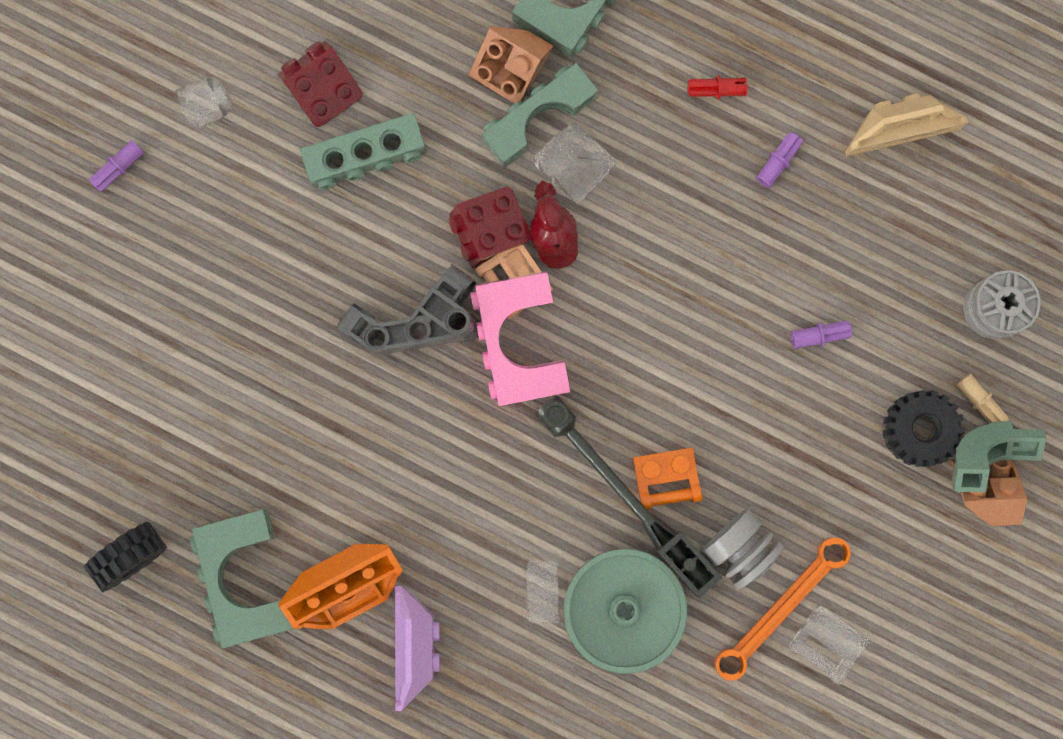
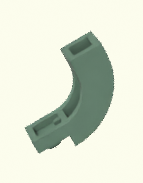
M1012 421L988 423L970 431L963 437L957 448L952 477L954 491L986 492L990 472L989 466L995 462L1002 460L1042 461L1046 443L1045 430L1013 429Z

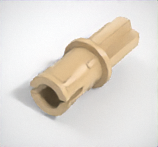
M972 373L956 384L957 388L973 404L972 408L974 410L978 409L989 423L1008 420V416L991 398L993 394L991 392L987 393L973 377Z

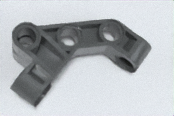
M451 264V267L447 269L439 281L432 286L410 318L379 323L375 320V317L353 303L336 328L357 343L359 342L367 349L379 355L459 341L471 342L479 336L476 324L479 321L460 305L474 289L476 280ZM466 320L465 326L458 330L459 324ZM426 325V336L416 340L414 336L416 328ZM383 332L385 334L384 343L379 347H375L373 343L374 337L378 333Z

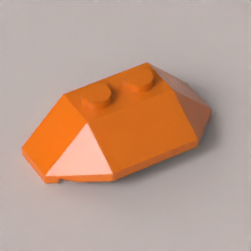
M354 544L303 571L278 605L293 629H301L302 627L334 629L386 601L403 569L389 545Z

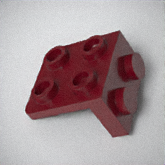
M319 41L309 46L305 51L307 54L298 60L295 58L289 60L281 67L282 71L277 74L316 127H321L363 96L362 90L340 57L326 41L323 43Z
M504 187L459 203L449 214L450 228L454 234H458L462 244L460 246L462 256L465 261L470 262L472 269L486 262L489 257L524 245L532 239L530 229L510 187Z

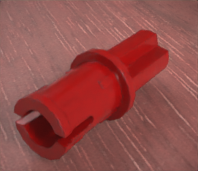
M716 75L715 79H690L687 84V92L690 97L715 96L716 99H720L721 96L746 97L748 84L745 83H747V78H721L719 75Z

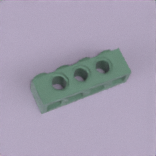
M414 113L300 148L309 181L314 189L319 187L320 190L332 188L337 185V181L346 178L348 181L358 180L365 176V172L374 169L377 172L389 170L393 167V163L404 160L405 163L417 161L422 158V154L427 153ZM390 139L401 141L399 148L394 151L387 150L385 145ZM362 148H370L372 154L368 159L361 160L357 158L358 151ZM333 157H342L344 159L342 166L337 169L329 167L330 160Z

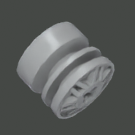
M1011 270L996 272L973 285L966 294L963 305L965 320L970 328L981 337L993 340L1007 338L1022 332L1034 323L1040 311V294L1033 281L1024 274ZM1007 298L1006 304H1008L1010 308L1005 309V303L1001 301V299Z
M748 508L725 525L702 549L705 556L715 566L727 560L731 562L723 574L727 579L740 572L732 583L737 590L744 588L749 583L755 582L773 566L776 558L784 549V546L779 541L766 548L774 537L771 532L759 538L755 536L762 522Z

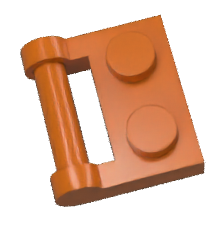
M693 447L633 457L640 502L647 510H651L653 506L692 500L693 503L702 501ZM688 479L690 488L649 495L648 486Z

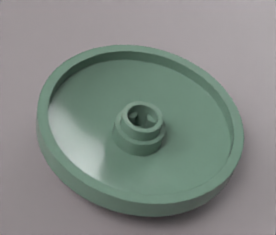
M617 549L595 556L577 571L566 592L564 620L572 643L589 662L601 669L614 673H637L658 665L674 651L685 630L687 603L678 578L665 563L642 551Z

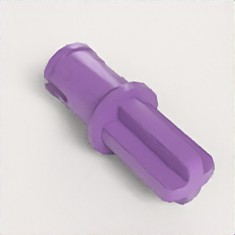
M788 133L777 150L769 154V161L755 179L764 187L771 189L784 168H789V161L803 144V140L795 133Z
M130 140L115 156L108 157L109 161L90 178L91 184L100 192L104 191L121 174L125 175V170L141 155H144V152L134 141Z
M842 321L827 325L817 323L816 327L791 330L792 345L794 350L820 344L822 347L827 342L851 338L852 327L849 321Z

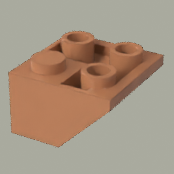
M491 26L470 70L469 76L514 104L518 101L522 102L542 71L554 46L528 30Z
M952 459V460H951V465H952L953 470H954L955 459ZM1002 460L989 466L990 472L986 492H960L964 505L990 526L1022 525L1027 496L1013 460Z

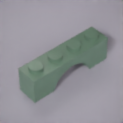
M577 63L572 67L566 65L554 75L555 79L548 85H545V83L540 84L530 93L532 97L524 103L521 101L516 102L507 110L508 115L500 121L497 118L492 120L483 128L485 132L482 133V141L503 168H506L527 152L526 129L530 121L537 114L550 109H559L575 116L598 98L599 90Z

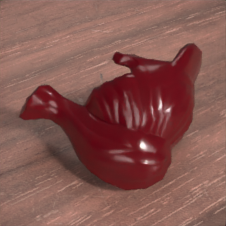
M542 180L536 186L534 195L538 203L535 208V216L530 221L531 224L529 226L531 229L530 234L532 235L531 242L537 249L540 260L549 268L562 269L571 265L578 255L576 220L554 197L556 190L553 185Z

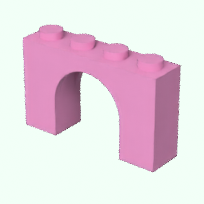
M545 271L475 285L476 292L470 294L474 311L480 310L482 322H477L476 324L479 340L486 339L488 351L482 352L485 370H492L494 381L488 382L491 400L497 399L498 405L502 406L570 392L564 360L532 366L519 365L504 355L498 340L500 327L511 313L523 308L553 303L548 272Z

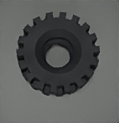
M920 390L897 399L895 404L887 410L889 413L888 417H885L883 424L886 425V430H883V437L887 436L888 443L885 444L888 449H892L895 452L892 455L897 459L901 458L904 460L903 463L915 465V467L942 464L948 461L947 458L953 457L957 452L955 449L962 440L960 439L961 434H965V427H961L960 422L964 418L962 414L958 415L956 410L959 407L956 403L951 404L948 401L950 399L945 394L940 396L937 391ZM919 417H928L935 424V434L929 440H920L913 432V424Z
M144 522L137 525L134 529L128 530L124 535H120L112 543L107 544L104 549L98 551L94 557L87 561L84 568L103 593L118 586L121 582L126 581L142 568L149 565L152 560L159 557L165 551L167 546L151 523Z

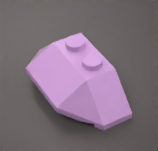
M404 585L395 586V711H402L434 678V672H440V653H434V641L440 640V623L434 622V615Z

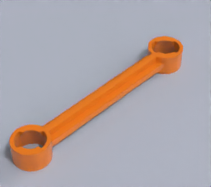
M827 538L823 540L817 549L818 557L733 648L723 649L716 655L714 666L721 677L731 681L741 678L747 669V659L832 568H841L848 563L851 551L849 545L840 538ZM832 544L841 545L844 551L842 560L839 562L826 561L823 555L826 545L828 547ZM735 656L740 658L741 667L739 671L735 674L722 673L719 667L722 657Z

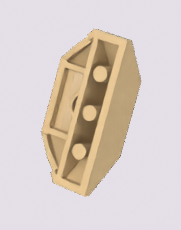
M912 94L902 98L903 102L892 104L890 100L883 101L873 106L874 109L865 117L845 153L848 157L961 130L968 123V119L965 115L931 95L920 97V94Z

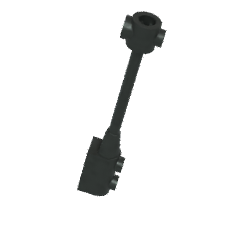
M558 395L551 398L534 414L554 437L566 436L642 521L641 524L656 547V552L697 598L703 596L722 578L681 531L677 532L656 515L651 514L574 428L577 417Z

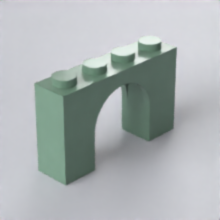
M520 0L512 11V21L554 46L553 48L571 59L575 52L581 53L589 41L587 34L591 28L597 29L605 17L603 10L607 4L613 5L616 0H590L577 8H562L548 0Z
M259 510L193 528V536H190V545L193 553H198L201 565L197 566V572L200 582L206 584L208 595H205V604L207 611L213 613L216 625H212V632L216 643H220L223 649L292 630L293 627L279 608L278 603L280 601L255 607L245 606L235 601L229 595L224 585L223 575L226 563L236 551L247 546L275 539L268 510Z

